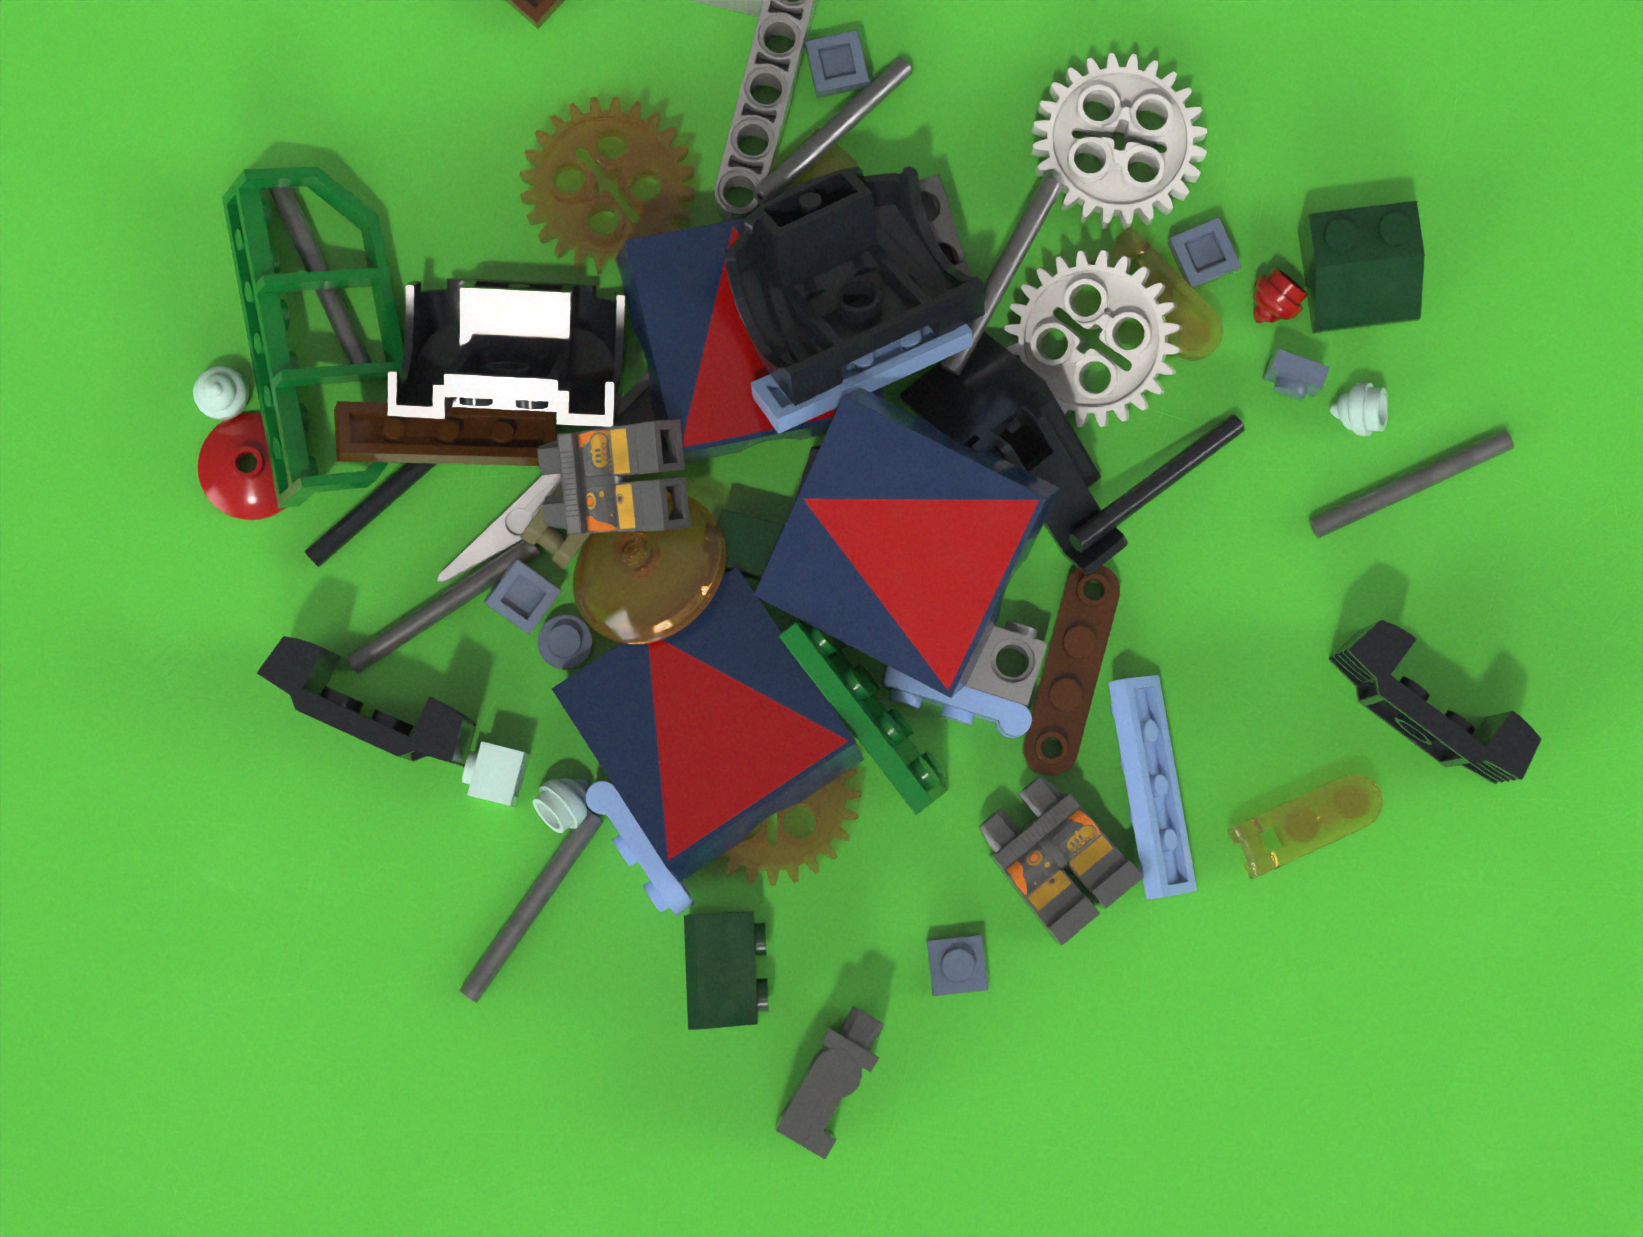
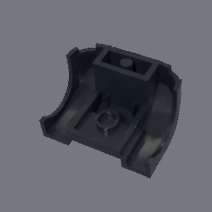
M447 278V289L421 290V281L407 283L403 362L400 376L398 370L390 369L388 371V416L444 419L451 407L557 412V424L613 427L620 409L623 385L626 293L624 291H615V299L596 296V285Z

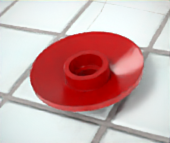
M261 413L239 414L217 425L205 439L198 458L199 481L209 501L225 514L242 520H262L275 516L285 510L287 507L278 508ZM247 454L255 455L257 458L256 468L249 473L241 472L239 468L241 458Z

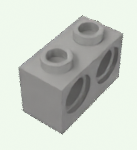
M1006 621L1004 629L994 626L965 686L1020 703L1027 707L1047 642L1036 639L1038 631L1026 625ZM1006 648L1018 650L1023 655L1026 663L1023 674L1018 677L1003 675L996 665L998 652Z

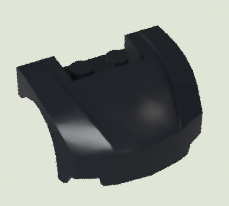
M857 166L841 169L798 184L759 206L747 216L744 222V232L728 250H725V263L730 288L747 334L763 365L794 406L842 384V366L929 325L933 332L940 337L985 315L983 281L978 276L969 277L959 271L947 259L927 221L921 199L918 172L910 166L905 167L901 174L887 173L864 176L863 170Z

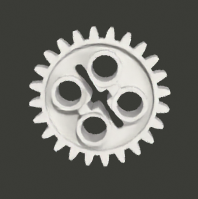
M1109 53L1105 69L1100 70L1097 63L1092 58H1088L1085 64V76L1082 77L1076 70L1069 68L1065 76L1069 88L1054 82L1049 93L1055 102L1041 100L1038 112L1048 120L1035 121L1032 133L1045 138V140L1033 144L1031 155L1047 157V159L1037 166L1036 175H1053L1054 179L1064 185L1061 191L1066 196L1061 209L1065 212L1076 203L1082 206L1080 222L1082 223L1086 222L1093 212L1100 214L1101 229L1107 228L1112 216H1119L1123 229L1128 230L1132 223L1133 214H1138L1147 226L1153 220L1154 206L1167 216L1173 209L1169 195L1184 201L1189 190L1182 181L1196 183L1201 172L1190 163L1203 162L1207 153L1205 149L1193 145L1204 140L1207 134V128L1192 126V123L1200 117L1203 110L1201 107H1185L1184 104L1190 97L1192 90L1189 87L1175 93L1172 86L1177 74L1174 71L1162 80L1156 77L1158 61L1153 60L1146 70L1142 71L1138 70L1136 54L1130 56L1126 67H1119L1114 53ZM1089 102H1100L1108 108L1110 117L1104 121H1094L1085 114L1083 106ZM1148 110L1155 112L1160 116L1163 127L1157 130L1145 129L1138 123L1136 114ZM1080 131L1088 137L1077 139L1072 136V132ZM1114 133L1124 135L1123 142L1126 144L1124 150L1114 149L1115 144L1112 139ZM1163 145L1166 151L1159 153L1156 149L1149 146ZM1081 153L1093 154L1099 159L1102 169L1096 173L1082 172L1076 166L1074 158ZM1134 162H1143L1149 165L1154 172V179L1142 183L1134 180L1128 172V165Z
M1102 250L1097 257L1095 265H1091L1085 251H1078L1076 267H1071L1069 262L1060 256L1056 258L1058 274L1053 276L1043 268L1037 269L1038 278L1042 285L1039 288L1027 284L1021 286L1024 294L1030 300L1027 305L1011 304L1010 308L1022 318L1020 324H1010L1004 328L1010 334L1018 336V343L1010 345L1006 349L1013 355H1020L1021 361L1046 381L1066 417L1071 410L1075 411L1077 427L1086 426L1090 413L1095 414L1096 421L1100 427L1108 426L1109 415L1112 410H1114L1122 422L1130 420L1128 404L1131 402L1142 411L1147 410L1149 406L1143 393L1149 390L1152 393L1162 395L1165 392L1156 378L1159 373L1175 375L1176 370L1164 362L1166 355L1178 354L1182 351V348L1168 343V335L1182 330V325L1166 323L1165 316L1171 313L1177 306L1173 302L1159 304L1157 298L1162 294L1166 286L1160 282L1147 288L1144 285L1150 272L1147 267H1142L1133 275H1130L1131 258L1123 256L1116 266L1112 268L1109 252ZM1092 285L1100 292L1101 305L1096 313L1085 317L1077 310L1075 298L1083 287ZM1062 308L1071 318L1086 329L1096 330L1101 327L1103 330L1100 333L1099 339L1115 352L1128 359L1132 364V368L1129 371H1125L1102 350L1090 348L1088 351H1085L1083 349L1087 342L1085 337L1056 318L1054 315L1055 309ZM1130 318L1137 319L1143 325L1145 331L1142 343L1132 350L1124 348L1118 339L1120 325ZM1054 329L1061 330L1066 335L1068 341V348L1065 354L1057 360L1048 358L1042 347L1045 335ZM1099 361L1108 367L1111 381L1108 388L1103 392L1095 393L1086 386L1085 372L1092 363Z

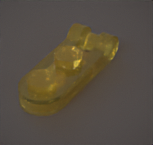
M1131 227L1124 229L1116 237L1117 244L1109 251L1111 267L1114 268L1123 256L1137 261L1142 267H1147L1150 272L1144 285L1148 288L1154 284L1163 283L1166 288L1157 298L1159 304L1173 302L1177 306L1171 313L1165 316L1166 323L1182 325V330L1168 335V343L1182 348L1181 353L1176 355L1190 361L1202 360L1211 355L1221 342L1223 335L1222 322L1217 313L1136 230ZM1098 255L1090 261L1091 265H1095Z
M1347 775L1228 828L1227 831L1233 843H1240L1248 860L1243 865L1251 880L1368 827L1380 815L1383 798L1381 790L1373 780L1363 775ZM1274 828L1282 847L1267 852L1259 834Z

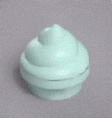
M214 366L202 372L197 378L193 388L194 402L198 409L207 417L215 420H228L240 414L245 408L249 398V388L244 377L235 369L228 366Z
M1371 382L1356 383L1350 388L1348 393L1340 395L1337 403L1330 406V412L1335 418L1341 420L1345 428L1353 431L1357 436H1371L1373 431H1384L1388 419V396L1386 389L1374 388Z
M569 778L546 781L539 788L540 794L533 800L536 812L551 829L558 833H563L568 828L576 829L583 823L588 813L586 793L589 782L585 779L573 780Z

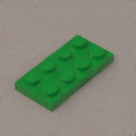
M804 621L794 623L779 635L782 642L915 815L948 791L942 782L947 778L942 766L928 751L922 755L908 738L913 734V730L906 719L895 708L887 711L875 695L880 688L872 675L861 664L854 668L841 650L846 647V643Z

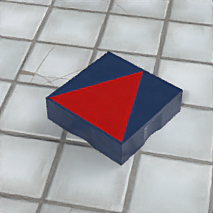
M746 218L625 240L616 257L623 289L626 293L633 330L641 344L647 362L649 374L648 393L655 421L680 419L684 464L739 453L756 444L771 440H803L826 435L838 409L837 407L778 434L752 397L751 382L769 375V372L758 357L739 315L730 288L725 263V250H728L744 232ZM882 387L871 392L885 399ZM660 434L662 452L665 458L667 454V443L664 437Z
M860 388L843 395L754 596L952 698L967 684L999 618L1007 586L1014 573L1027 559L1060 488L990 452H983L962 445L947 437L932 423Z
M737 567L552 688L554 694L665 867L678 882H681L743 841L752 830L769 816L786 807L800 803L865 760L857 742L829 701L779 638L782 632L759 598L754 596V591Z

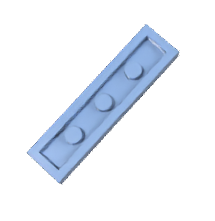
M965 324L938 337L929 325L842 366V384L797 406H794L770 374L751 382L752 397L778 434L837 408L845 394L860 388L869 392L875 391L972 347V330Z
M1159 675L1124 678L1108 682L1111 696V711L1115 719L1121 753L1120 762L1125 775L1130 804V819L1134 827L1140 861L1139 870L1144 876L1142 880L1146 900L1195 892L1197 887Z

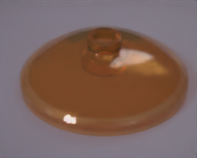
M666 492L669 516L673 508V501L669 492ZM688 496L690 527L665 531L591 533L583 544L575 563L573 593L580 614L596 632L619 643H651L680 631L706 608L720 585L726 564V543L722 529L706 507Z

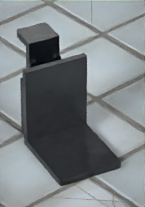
M985 331L982 333L959 376L940 366L941 361L901 392L900 398L918 417L932 423L947 437L969 448L990 452L1059 487L1060 490L1043 525L1052 536L1063 556L1083 574H1092L1128 545L1124 534L1115 527L1083 552L1077 551L1072 546L1069 534L1101 511L1088 489L1089 486L1101 478V475L1046 381Z

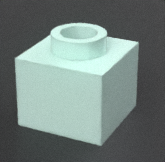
M481 741L479 752L470 751L465 763L462 783L470 784L467 795L516 807L529 754Z

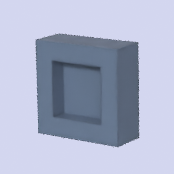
M858 30L805 41V49L817 98L863 89L869 85V77Z
M1219 217L1170 237L1167 242L1188 291L1236 272L1241 267Z
M1278 349L1269 359L1262 379L1275 383L1273 389L1282 395L1295 399H1304L1305 395L1313 397L1323 388L1330 367Z
M515 557L487 595L484 602L530 635L562 590L521 559Z
M981 934L926 940L933 996L988 990Z

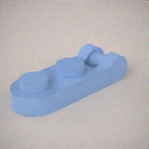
M888 665L886 667L881 686L891 690L888 698L890 701L920 709L922 701L943 707L940 716L967 725H972L974 717L993 722L1000 735L1009 739L1020 737L1031 726V713L1026 706L966 686L950 698Z
M606 781L592 784L586 793L588 807L597 814H607L620 834L612 839L616 848L630 867L639 862L649 877L650 881L644 884L643 887L656 908L661 913L670 908L677 916L695 904L683 881L678 882L665 867L614 785Z

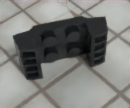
M1380 620L1373 625L1359 630L1329 657L1328 660L1356 687L1357 700L1360 704L1444 767L1461 765L1493 784L1503 783L1504 781L1509 782L1510 780L1515 781L1516 779L1522 780L1541 742V738L1520 715L1514 711L1486 717L1475 731L1474 726L1457 713L1447 710L1445 714H1442L1426 702L1430 694L1419 684L1405 676H1402L1398 681L1391 675L1417 640L1410 633L1394 624Z
M286 636L282 637L257 672L258 675L291 696L295 710L400 758L414 762L429 756L465 767L476 724L461 712L429 696L412 734L413 725L375 709L372 717L369 718L360 713L364 705L363 702L327 687L341 656L314 643Z

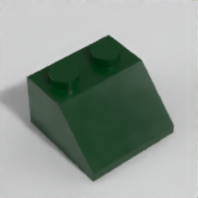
M1417 201L1308 214L1297 230L1306 292L1308 293L1307 299L1312 334L1419 321L1421 319L1425 253Z
M754 911L684 915L688 1030L758 1024V1012L769 1011L768 979L757 978L756 956H767L765 922L755 923Z

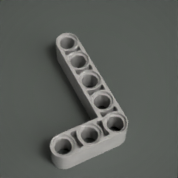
M692 0L759 17L715 184L716 206L719 215L725 222L746 218L761 206L754 197L749 205L734 207L725 200V197L735 187H746L753 192L774 171L805 52V41L808 40L816 9V0H799L797 2H788L786 0ZM775 35H785L794 42L793 47L783 53L770 51L765 44L767 40ZM763 85H771L781 93L779 99L771 104H761L755 101L752 94L758 87ZM749 136L763 138L768 144L766 150L756 156L744 154L738 146L743 139Z

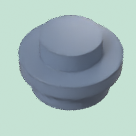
M559 615L551 618L543 625L538 636V648L541 656L549 665L557 669L569 670L582 665L590 656L593 647V637L588 626L581 619L571 615Z

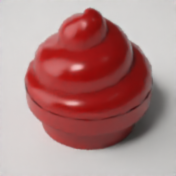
M1275 267L1268 276L1262 274L1255 283L1256 290L1253 294V299L1256 303L1253 310L1256 323H1274L1280 319L1291 320L1303 310L1301 303L1308 296V293L1286 273Z

